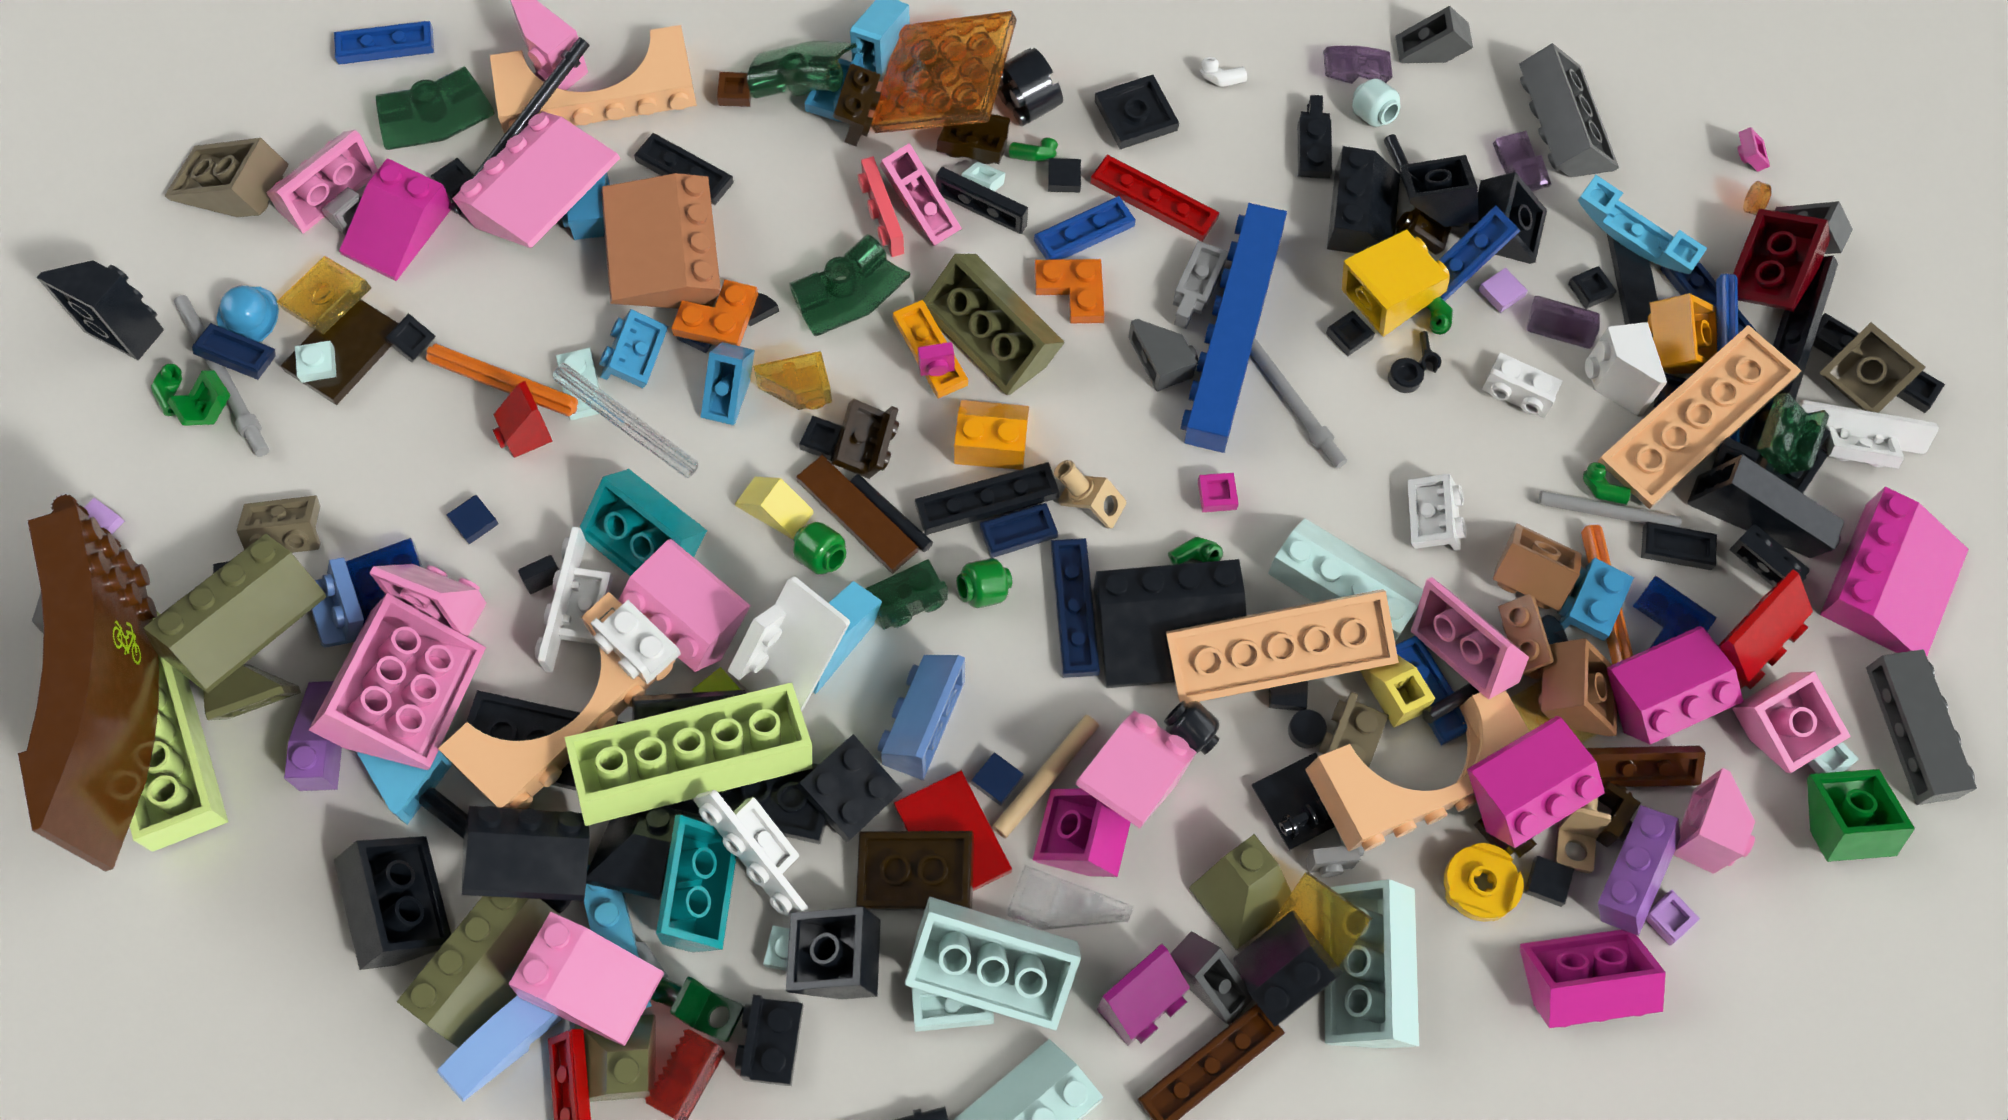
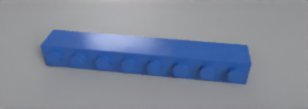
M1248 203L1246 214H1239L1234 234L1240 236L1238 242H1231L1227 261H1232L1230 269L1224 268L1220 288L1225 289L1223 297L1216 296L1212 315L1217 316L1216 323H1209L1204 343L1210 345L1207 353H1200L1196 371L1202 373L1200 381L1193 380L1188 400L1194 401L1192 410L1185 409L1180 429L1186 431L1184 444L1225 453L1251 355L1253 340L1256 336L1284 230L1287 211Z

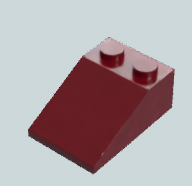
M1759 208L1733 272L1738 278V301L1794 311L1818 271L1830 241L1828 220Z

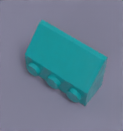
M630 469L602 477L580 525L586 541L629 576L670 539L694 557L707 532L704 527Z
M675 815L656 935L662 945L692 953L723 950L737 856L726 849L723 844V837L714 826L683 815Z

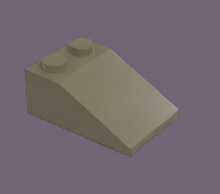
M262 138L197 145L192 149L165 197L170 201L234 217L259 216L269 205L268 201L270 198L266 192L283 179V174L289 164Z

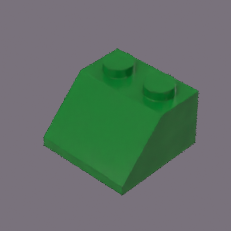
M1880 769L1809 774L1807 787L1810 832L1827 862L1894 857L1899 854L1915 830V827Z

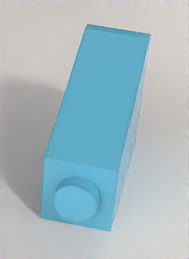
M875 0L850 30L852 61L856 53L862 54L863 67L881 74L879 79L881 82H883L910 26L909 4L902 3L899 0Z
M855 581L829 602L830 605L850 620V624L813 691L814 694L824 686L875 624L882 601Z
M439 750L431 768L428 770L357 752L389 810L406 825H408L422 806L419 804L420 796L428 788H435L452 766Z

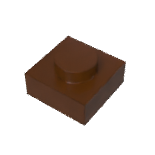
M719 72L718 106L750 107L752 74Z

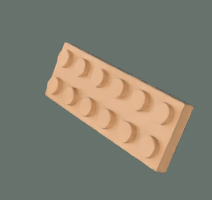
M1747 325L1605 452L1598 462L1603 464L1606 470L1622 485L1630 488L1631 493L1650 509L1713 453L1727 437L1733 435L1795 379L1801 370L1752 327Z
M1384 589L1166 631L1179 703L1181 701L1186 703L1191 701L1200 702L1399 663L1387 595Z

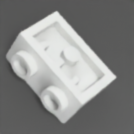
M1500 352L1481 390L1490 393L1498 400H1505L1522 408L1528 414L1545 418L1556 400V394L1563 380Z
M1450 473L1408 480L1411 544L1414 549L1450 544L1454 551L1461 550V538H1466L1465 521L1463 517H1459L1458 507L1464 505L1461 485H1455Z
M629 600L621 605L604 622L601 623L597 618L591 622L596 633L593 637L595 643L606 654L613 650L621 658L618 664L632 679L639 676L646 684H649L681 654L679 648Z

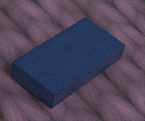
M212 323L208 325L192 346L194 355L259 380L276 357L274 348Z
M1047 503L980 523V530L991 558L1058 538V531Z

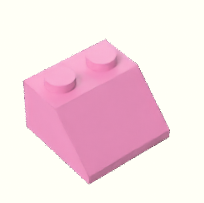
M1815 671L1790 672L1743 700L1744 702L1731 707L1749 740L1786 773L1794 772L1851 737Z
M1724 768L1720 769L1693 790L1680 826L1681 838L1673 854L1713 874L1726 866H1731L1742 856L1746 857L1755 842V837L1751 835L1755 820L1730 771Z

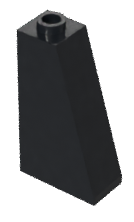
M1743 454L1698 475L1687 502L1693 508L1746 531L1752 525H1757L1781 546L1810 559L1835 550L1841 541L1840 533L1845 522Z

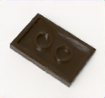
M349 293L301 343V345L331 341L335 348L337 377L303 382V384L330 402L338 405L391 347L385 341V337L399 323L357 296ZM294 351L283 362L281 367L284 372L300 381L297 377L296 354Z
M859 831L856 907H865L867 910H925L929 897H933L972 909L974 832Z

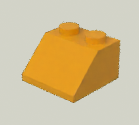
M1690 293L1650 302L1651 314L1648 315V325L1653 333V340L1664 372L1669 374L1695 373L1717 353L1716 306Z
M961 400L954 443V464L1015 470L1023 469L1029 406Z

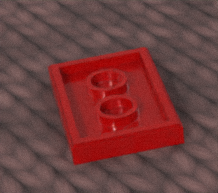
M962 770L894 802L896 811L906 831L974 832L973 891L1012 873V867Z

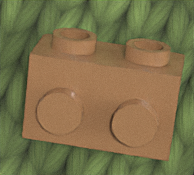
M1527 594L1502 604L1498 608L1502 618V626L1508 640L1529 656L1523 675L1538 680L1542 678L1540 667L1551 664L1554 659L1535 597Z

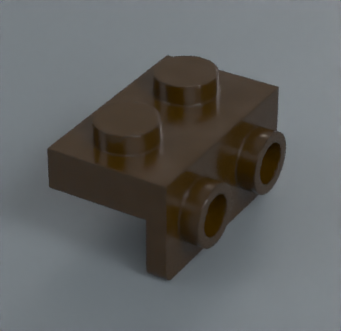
M850 64L833 114L834 119L850 124L844 142L853 146H857L861 135L867 137L873 118L868 117L869 111L876 110L881 93L876 91L881 74L855 64Z
M949 105L946 109L945 125L937 140L936 151L946 153L954 158L966 157L975 159L983 164H1000L1007 147L1010 118Z
M851 400L848 403L832 464L855 474H860L868 479L880 470H885L891 457V452L888 451L889 443L895 437L899 427V421L896 420L898 408L891 406L884 412L859 400Z

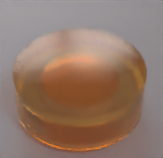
M1760 181L1753 183L1744 200V212L1757 215L1759 208L1765 209L1772 193L1769 184Z

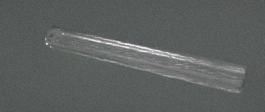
M562 363L554 371L553 378L557 383L682 476L690 478L698 468L697 460L569 365Z

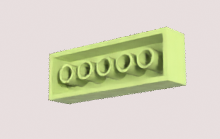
M159 655V706L155 742L147 781L130 823L133 841L152 852L228 823L189 679Z
M792 682L564 737L585 826L694 799L699 793L711 790L722 792L813 768L812 742Z

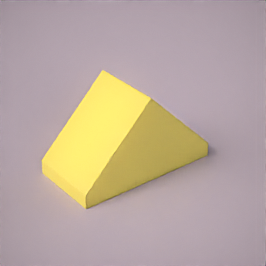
M755 476L735 502L736 507L793 540L797 531L805 526L814 513L813 509L781 478Z

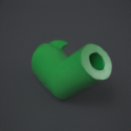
M1048 137L1041 140V146L1012 142L1009 147L1010 158L1024 161H1048L1049 158H1054L1057 155L1058 143L1055 139Z

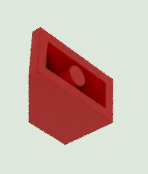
M526 381L518 383L493 414L499 427L492 429L501 449L508 446L514 458L553 442Z

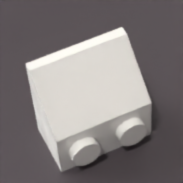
M1648 322L1607 327L1585 361V372L1588 378H1591L1594 390L1636 416L1643 415L1667 383Z

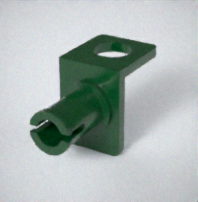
M662 977L651 997V1000L671 1007L670 1014L689 1027L723 1042L730 1040L744 1011V1006L741 1003L710 991L692 977H687L683 986ZM718 1007H727L729 1010L727 1023L720 1028H713L710 1024L711 1013Z

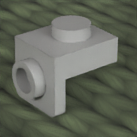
M1340 837L1341 846L1312 849L1306 858L1308 873L1320 872L1321 877L1341 875L1344 873V869H1353L1361 860L1360 856L1364 854V849L1361 846L1348 852Z

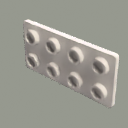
M792 576L787 580L776 604L753 619L728 672L737 678L738 682L750 692L792 682L802 712L845 634L850 620L798 578Z

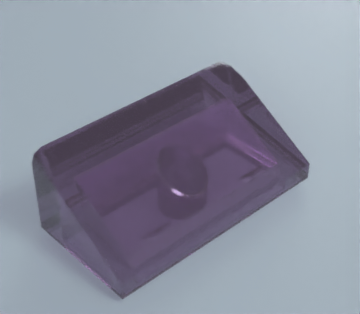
M1534 296L1527 323V331L1587 349L1593 346L1600 330L1599 313L1542 296Z

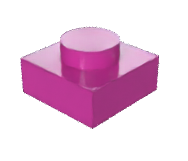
M1752 127L1738 132L1741 145L1737 149L1744 164L1749 163L1757 172L1770 167L1764 140Z
M952 342L918 347V364L921 376H941L947 372L955 371Z
M1234 473L1199 475L1198 488L1202 513L1237 510L1239 503Z

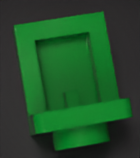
M215 370L201 371L189 395L170 396L168 404L182 425H214L231 395Z

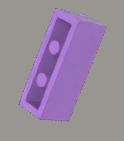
M1640 805L1598 901L1601 922L1639 936L1681 838L1679 818Z

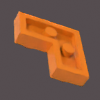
M1101 259L1035 260L1036 295H1069L1070 324L1104 323Z
M724 280L715 307L682 300L671 328L673 336L716 346L722 342L740 346L758 297L757 287Z

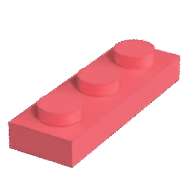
M874 156L861 159L862 173L857 175L862 193L868 192L870 200H867V205L872 220L878 219L880 224L877 227L880 243L882 246H888L891 257L904 254L903 233Z

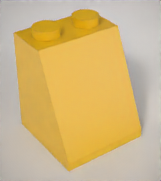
M1405 230L1344 260L1342 291L1384 337L1429 305L1434 299L1447 292L1450 277L1446 266L1439 260L1435 261L1429 255L1427 246L1422 239L1417 236L1414 238L1408 230Z

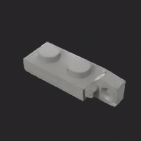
M1197 241L1175 290L1173 305L1179 308L1175 315L1174 325L1187 329L1193 312L1201 315L1209 302L1227 261L1228 251Z

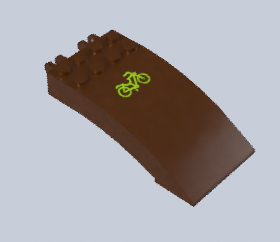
M65 494L53 500L54 502L51 504L52 513L28 520L42 596L44 622L43 664L37 708L27 751L18 753L32 831L106 872L114 869L147 781L155 742L159 706L158 654L155 652L143 627L149 624L153 618L157 617V610L153 600L147 595L146 586L150 585V578L144 565H138L133 560L130 552L127 549H122L120 542L107 529L101 528L94 517L89 518L88 511L81 505L78 506L79 504L74 497Z

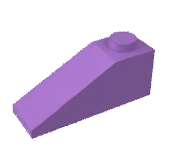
M334 681L308 683L288 741L284 779L299 791L338 790L342 747L309 731Z

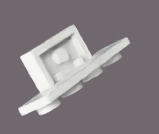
M1801 400L1798 403L1788 424L1790 431L1809 435L1818 424L1831 431L1824 441L1829 457H1834L1840 461L1852 460L1868 463L1874 467L1886 466L1899 469L1904 460L1902 451L1925 454L1939 430L1937 423L1807 400Z
M573 526L570 537H565L561 554L564 560L562 568L555 572L553 578V590L555 591L552 604H547L544 613L545 633L543 637L538 638L535 647V657L545 672H553L561 640L596 644L593 640L594 636L588 631L581 617L605 594L610 592L613 582V576L610 572L580 568L586 545V539L580 527Z
M716 790L699 793L693 800L700 808L699 813L701 817L720 833L726 849L739 857L747 868L746 872L749 878L757 885L762 886L770 897L772 907L787 917L791 916V913L806 912L809 909L808 906L783 876V873L800 855L754 797L747 798L733 812Z

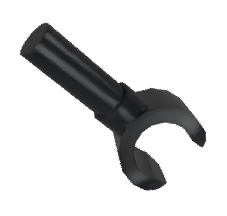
M1422 331L1419 333L1422 358L1418 363H1420L1425 371V361L1431 362L1433 371L1436 373L1441 366L1442 360L1437 353L1432 352L1430 349L1428 332Z

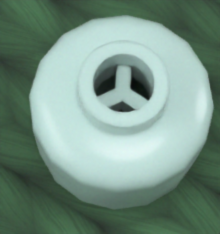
M1371 79L1359 85L1355 90L1352 103L1353 111L1373 127L1387 125L1394 121L1400 112L1399 93L1382 80Z

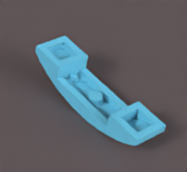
M1595 175L1578 199V202L1591 219L1614 240L1639 256L1665 268L1690 274L1707 248L1681 230L1672 236L1619 201L1623 194L1622 191Z

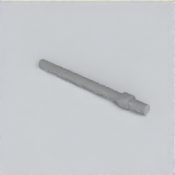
M180 295L175 298L174 303L196 342L205 329L188 297ZM205 359L210 370H215L231 395L227 402L237 419L235 425L242 437L247 438L256 456L266 455L269 452V448L260 433L262 427L256 416L248 411L228 371L224 366Z
M1254 338L1251 350L1253 359L1311 434L1309 439L1318 450L1321 448L1336 468L1342 467L1347 462V459L1333 442V434L1326 426H1321L1262 346Z

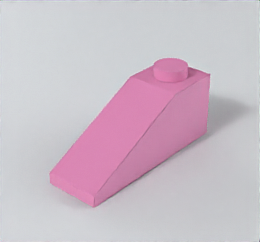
M910 143L881 160L880 167L933 246L962 229Z

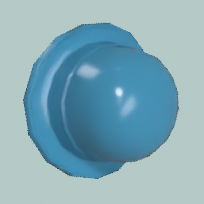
M243 285L233 287L223 295L220 301L216 318L218 326L254 341L261 342L273 331L277 323L279 313L277 298L271 291L262 287Z

